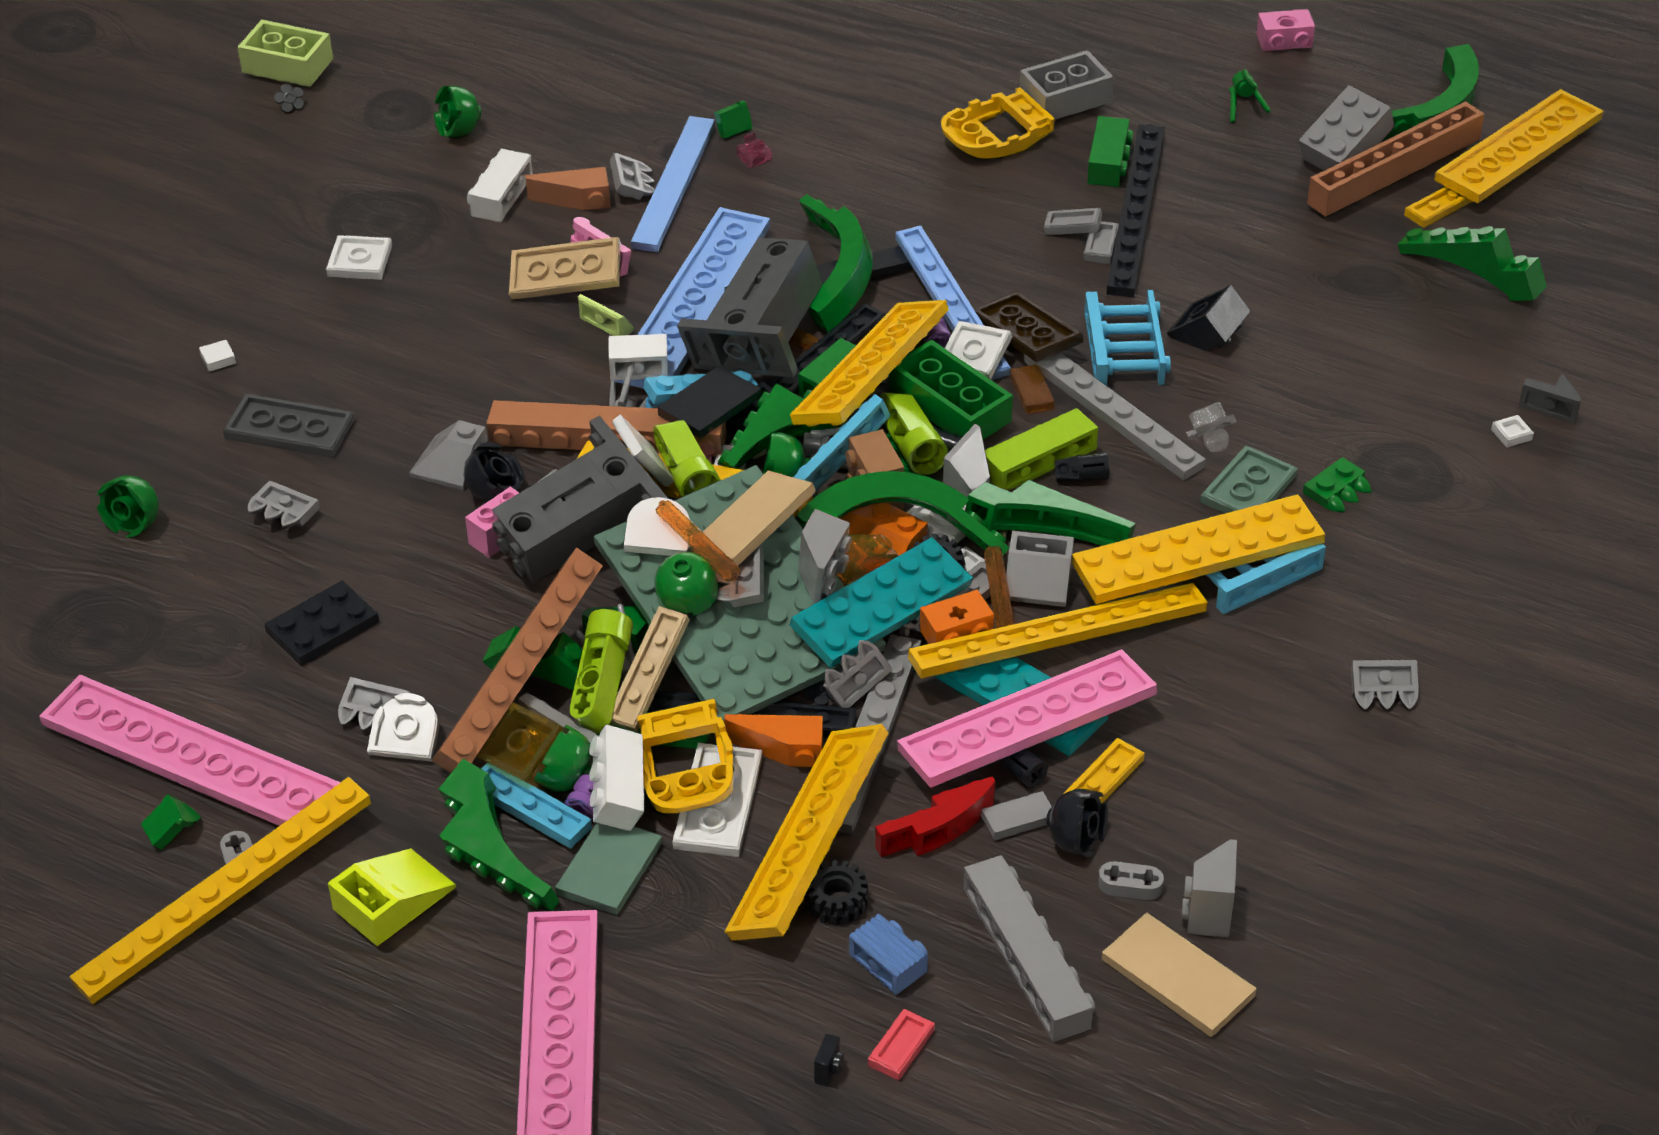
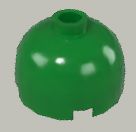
M442 86L438 90L434 103L439 104V112H434L438 133L441 136L446 135L448 138L464 137L470 134L476 127L482 114L481 107L478 105L474 94L460 86Z
M770 432L763 474L771 471L794 477L798 470L810 461V458L804 457L803 446L793 436Z
M123 475L103 484L97 492V496L100 495V504L97 505L98 513L105 525L116 534L119 530L130 533L125 537L139 535L157 517L159 509L158 496L154 488L139 476Z
M694 552L675 553L666 558L657 569L654 586L658 603L664 608L679 613L692 612V616L709 609L718 597L719 584L716 571L706 558Z
M566 724L564 726V733H559L542 762L545 765L541 773L537 771L534 781L556 792L573 790L580 776L590 775L593 756L589 753L591 744L589 740L579 731Z

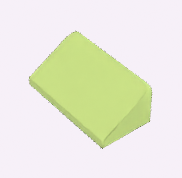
M581 294L578 296L580 319L613 336L629 335L634 331V327L624 316Z

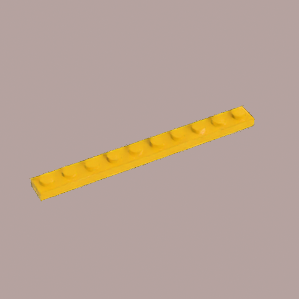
M1190 583L910 648L908 660L922 679L1206 612L1208 601L1195 584Z
M350 777L346 778L70 975L73 985L93 1005L370 805V796Z

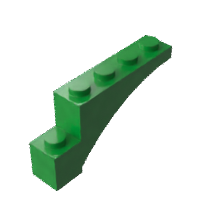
M1491 226L1481 229L1461 227L1454 230H1446L1445 228L1422 230L1421 228H1416L1408 231L1406 236L1397 244L1400 254L1434 257L1451 262L1477 274L1508 295L1509 301H1534L1547 287L1539 257H1526L1525 255L1514 257L1506 228H1493Z
M776 384L770 393L767 391L763 393L757 404L759 410L757 412L753 410L750 412L744 423L746 429L744 432L740 429L737 431L730 444L733 448L731 451L724 450L717 465L740 469L751 458L767 449L770 432L784 433L795 438L804 436L805 432L811 433V430H825L835 428L836 426L831 424H818L812 427H808L806 424L793 425L790 413L812 391L808 390L804 397L801 398Z
M1030 480L1013 492L984 482L968 494L967 498L969 500L965 508L966 512L970 510L977 514L983 521L981 524L989 531L1024 530L1074 537L1075 539L1101 546L1133 538L1136 524Z
M462 759L438 789L445 800L443 805L455 815L439 835L446 847L444 852L458 863L464 860L471 864V869L481 877L486 878L488 875L496 879V883L506 892L512 894L515 890L523 895V900L533 908L539 909L542 906L548 911H553L560 901L552 887L529 871L516 858L504 841L497 821L493 793L497 788L490 775Z

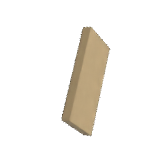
M619 237L512 250L509 296L511 300L618 287L621 241Z
M767 471L688 545L690 552L736 568L816 492L813 483Z
M1147 912L1102 952V961L1211 1038L1256 996L1257 988Z

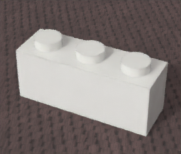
M501 149L496 157L491 159L489 167L480 175L474 188H471L468 192L467 203L470 204L471 216L497 222L503 220L526 187L525 175L532 174L530 154Z
M605 725L599 736H594L589 749L590 755L593 756V765L589 776L590 781H593V791L590 796V807H593V822L631 831L644 812L643 734Z

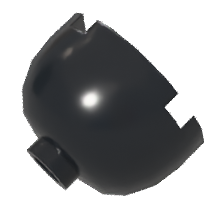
M491 442L481 443L465 461L463 472L465 483L470 492L485 502L490 501L509 487L518 491L522 487L521 483L525 480L522 466L512 453L507 456L500 451L502 446Z
M1074 789L1062 794L1053 805V808L1049 809L1046 823L1055 844L1061 850L1087 858L1097 854L1098 850L1091 849L1097 839L1102 842L1104 841L1108 824L1107 804L1101 803L1099 798L1104 797L1103 793L1089 789Z

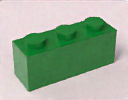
M1098 116L1088 163L1087 184L1119 187L1121 177H1126L1134 130H1129L1130 119Z

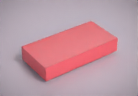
M903 1009L868 1057V1066L899 1081L935 1031V1023Z

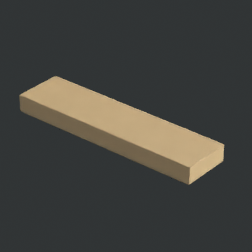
M658 607L617 694L610 724L638 732L640 726L637 716L647 713L690 621L688 615L664 607Z

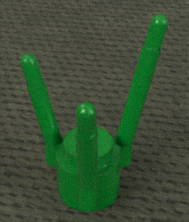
M1246 69L1236 73L1232 78L1233 86L1229 88L1231 94L1230 122H1235L1236 95L1249 97L1253 94L1264 110L1269 113L1271 109L1259 93L1258 85L1253 80L1251 74Z

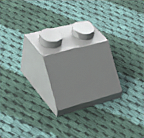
M1230 839L1195 861L1192 877L1185 876L1184 897L1190 898H1183L1181 919L1188 920L1187 934L1229 938L1235 896L1237 840Z

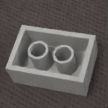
M1087 50L1020 70L1019 87L1056 120L1112 103L1113 76Z
M1348 85L1298 140L1303 159L1325 171L1378 145L1394 127L1391 107Z

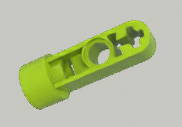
M882 393L880 398L884 400L891 415L884 422V425L901 450L910 468L920 475H929L944 466V457L948 454V448L929 422L915 398L909 394Z
M685 420L654 425L653 433L656 447L673 476L674 485L681 497L721 480L712 463L706 459Z
M610 609L595 610L589 615L583 651L570 704L571 716L583 727L592 730L595 734L601 733L605 725H610L625 655L628 651L633 629V621L627 615Z

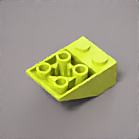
M407 849L354 863L328 882L333 910L378 947L454 890L456 884L414 850Z

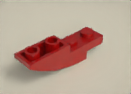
M991 776L952 790L942 791L931 797V808L919 810L913 814L895 820H888L883 824L875 826V848L880 857H884L912 847L918 857L964 834L981 819L982 809L991 807L994 804L995 779Z

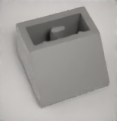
M817 509L814 510L802 531L798 570L813 604L824 599L825 595L829 596L832 594L837 582L835 577L838 572L844 573L848 565L850 556L846 555L852 542V537L848 536L849 522Z
M1012 531L1004 600L1066 607L1072 569L1074 537Z

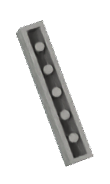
M1002 855L964 867L963 889L1051 1041L1056 1042L1090 1030L1092 1027V1016L1096 1011L1093 998L1088 992L1084 993L1075 968L1069 967L1066 963L1060 943L1053 941L1045 918L1042 915L1038 916L1032 897L1028 891H1023L1014 867H1009Z

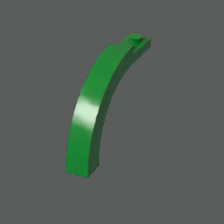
M1469 44L1445 48L1442 70L1447 76L1450 86L1431 101L1417 106L1392 110L1394 127L1383 140L1390 139L1465 101L1470 105L1473 104L1479 75V65L1476 55Z
M806 194L799 202L808 220L841 242L838 262L808 308L813 322L829 333L851 312L863 295L871 276L873 256L870 244L857 218L845 206L838 211L834 208L829 209L822 200H815Z
M881 471L848 478L818 494L795 517L800 526L804 528L815 509L840 519L849 512L871 504L888 502L907 503L930 510L941 516L996 561H999L1009 549V546L1005 544L1007 540L996 530L990 532L981 524L983 521L977 514L970 510L966 512L962 509L969 498L943 482L908 472Z

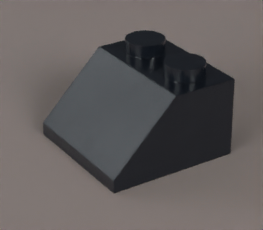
M1229 285L1192 302L1170 328L1167 335L1174 340L1204 351L1216 346L1220 349L1226 346L1232 340L1231 335L1245 324L1243 320L1250 313V310L1232 285Z

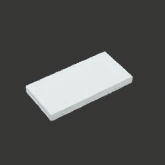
M698 743L691 769L721 763L717 745ZM733 747V792L728 798L719 803L680 812L672 841L673 849L734 857L740 856L763 759L762 750Z

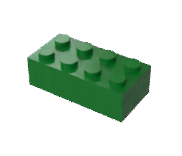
M933 340L908 353L901 364L889 373V392L912 395L929 420L952 434L964 436L976 424L980 426L982 439L984 440L1012 422L1013 395Z

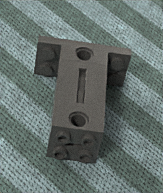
M758 237L708 319L681 318L677 328L694 369L713 370L721 366L730 372L745 371L749 374L794 378L798 367L788 342L823 284L808 241Z
M600 415L589 421L591 428L589 439L594 446L593 450L492 509L495 520L492 523V527L499 537L496 540L498 548L503 555L509 554L511 556L517 573L521 577L526 575L532 584L562 567L576 548L585 553L595 547L594 536L627 522L630 511L639 502L649 498H667Z

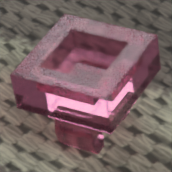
M755 132L745 135V143L736 146V155L749 168L772 160V150L762 139H756Z

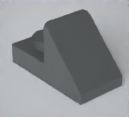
M1561 374L1555 386L1526 378L1522 387L1519 407L1575 424L1582 398L1563 374Z

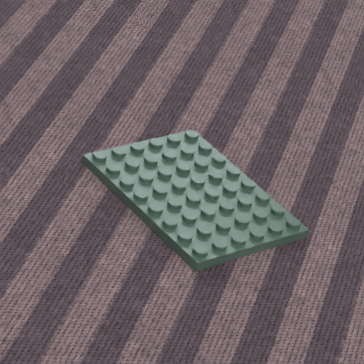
M757 465L675 500L687 511L690 518L688 545L763 476ZM793 515L761 544L764 550V602L733 607L731 603L716 599L712 606L701 614L692 616V612L683 613L688 615L690 621L672 659L700 701L715 700L717 707L716 715L717 717H722L723 722L725 714H752L824 680L826 669H833L838 672L842 669L841 662L830 668L789 626L791 617L814 605L798 570L803 528ZM624 522L595 535L594 544L650 625L658 607H662L658 603L654 586L655 575L659 566L669 556L624 552L627 522ZM707 559L713 566L716 574L722 569L727 568L716 564L713 560ZM837 576L835 577L837 582L832 594L845 587ZM718 582V590L723 586H726V584H721ZM882 638L873 643L880 652L885 651L886 643Z

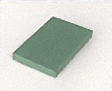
M1246 445L1201 494L1200 503L1220 512L1229 513L1274 501L1297 476L1298 468Z
M596 823L555 886L556 895L617 916L662 845V836L637 827L627 831Z

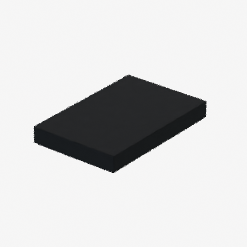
M718 366L657 407L658 415L670 422L685 420L692 434L701 439L761 398L762 392L761 388Z

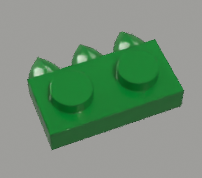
M1342 457L1305 483L1302 494L1330 511L1344 513L1345 507L1342 500L1358 503L1359 500L1355 491L1371 493L1372 489L1365 478L1366 471Z

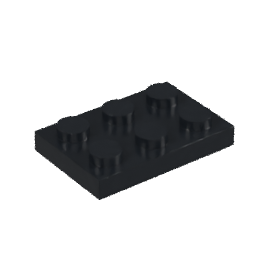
M342 580L264 625L266 633L300 666H303L379 622V616L377 611Z

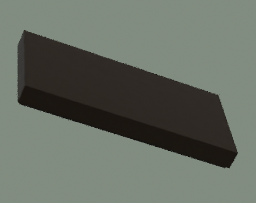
M1019 292L1012 293L974 309L984 326L1011 331L1012 339L1009 344L1036 363L1083 343V334Z

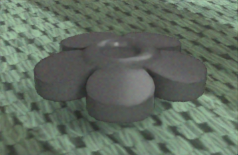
M283 84L280 88L281 92L276 93L274 96L275 102L282 104L281 109L285 113H290L292 107L296 110L302 109L304 102L300 98L303 96V90L299 87H295L292 90L290 84Z

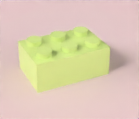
M261 20L238 46L242 73L290 82L301 86L311 87L333 60L329 33Z

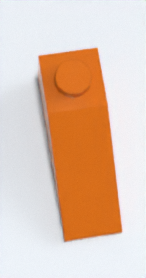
M724 715V724L732 744L741 748L762 750L764 757L786 766L813 767L823 748V716Z

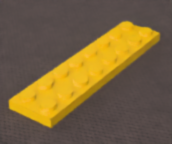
M1560 89L1437 170L1434 181L1463 195L1470 201L1479 203L1602 120L1604 111Z
M946 300L897 303L790 413L793 425L806 424V426L812 427L818 424L837 426L845 423L848 417L862 405L861 403L875 391V388L889 376V373L901 364L904 357L914 350L918 342L927 336L933 326L940 322V319L949 310Z
M1297 494L1072 554L1071 563L1095 604L1322 544L1325 541V533Z
M882 724L831 731L724 931L732 941L784 936L785 932L789 929L799 905L803 902L812 880L817 875V870L826 853L830 850L831 843L842 826L845 816L855 801L859 789L868 776L869 770L889 734Z

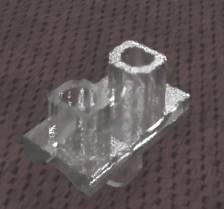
M1221 402L1188 414L1194 428L1186 432L1189 440L1204 435V445L1211 452H1221L1227 448L1229 436L1223 427L1236 423L1237 420L1234 414L1225 415Z

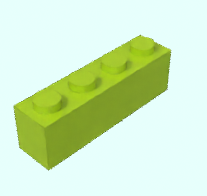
M1076 408L985 450L990 475L989 483L1009 491L1028 480L1035 479L1054 470V462L1056 460L1076 455H1085L1096 450L1098 426Z

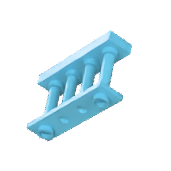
M1147 290V301L1144 305L1104 306L1103 303L1098 302L1097 292H1086L1084 316L1094 377L1107 386L1108 375H1112L1113 372L1156 371L1158 385H1164L1165 373H1170L1171 363L1170 356H1165L1158 320L1160 318V302L1155 301L1153 290ZM1146 316L1147 318L1146 323L1107 324L1106 321L1102 320H1104V317ZM1150 334L1151 341L1110 342L1109 339L1104 338H1107V335ZM1153 352L1154 359L1113 360L1112 358H1107V356H1110V353Z
M1322 543L1292 551L1283 556L1263 559L1266 563L1257 568H1252L1249 564L1236 566L1235 568L1241 575L1232 579H1227L1220 571L1207 574L1206 576L1218 587L1216 608L1222 614H1226L1323 569L1326 546Z

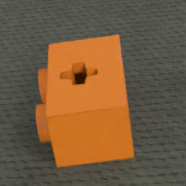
M978 589L920 607V631L928 644L994 628V613Z

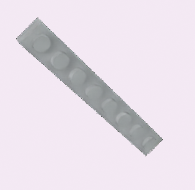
M1061 352L1037 363L1024 355V362L1183 481L1205 468L1206 459Z
M890 635L883 656L893 670L869 690L855 727L882 724L889 734L838 832L853 835L914 667L908 660V651L910 648L921 646V640Z

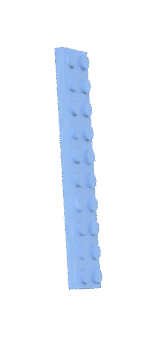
M719 207L638 333V335L667 334L668 376H678L689 359L677 328L681 318L708 319L723 295L724 287L729 285L757 238H764L770 228V218ZM645 379L631 380L630 386L643 388ZM614 380V382L623 384L624 380Z

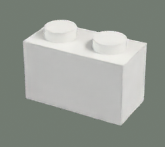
M667 334L609 336L610 380H624L629 366L633 367L631 380L661 375L668 376Z

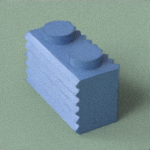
M877 913L865 925H861L860 928H857L855 932H851L849 935V954L851 958H854L856 962L864 966L865 970H868L870 974L878 978L879 982H882L885 987L887 986L894 995L899 994L928 972V952L921 942L917 940L911 941L904 935L901 926L894 920L888 921L881 914Z

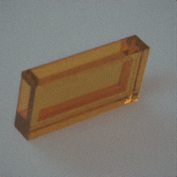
M1038 365L1010 369V379L1026 413L1054 409V399Z

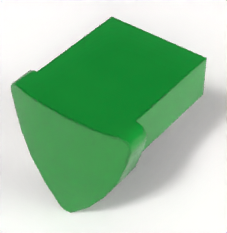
M744 100L714 112L719 135L722 138H728L742 131L748 132L752 130L749 108Z
M167 794L163 801L141 823V826L152 845L163 850L184 827L193 826L201 816L184 802Z

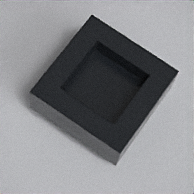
M825 1034L814 1060V1083L828 1087L833 1074L840 1073L844 1062V1053L840 1052V1037Z

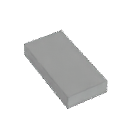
M1101 208L1049 211L1044 224L1045 236L1098 232L1102 220Z
M1101 221L1099 231L1089 233L1083 261L1111 264L1118 233V223Z
M1041 791L984 808L981 812V818L995 841L1047 825V813L1052 806L1044 792Z

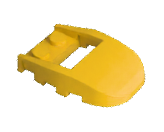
M1019 87L1016 88V93L1005 96L1000 92L991 95V100L980 102L979 99L969 101V107L965 109L956 108L948 112L941 120L942 133L962 151L978 158L990 159L1024 151L1054 131L1055 118ZM1007 111L1028 132L1020 137L1017 134L1008 137L1007 142L1002 143L981 122Z
M714 699L637 716L641 734H643L644 788L654 809L661 813H680L707 807L725 800L733 792L732 742L729 740L722 717H717L716 715L717 707ZM715 733L721 763L656 777L651 746Z

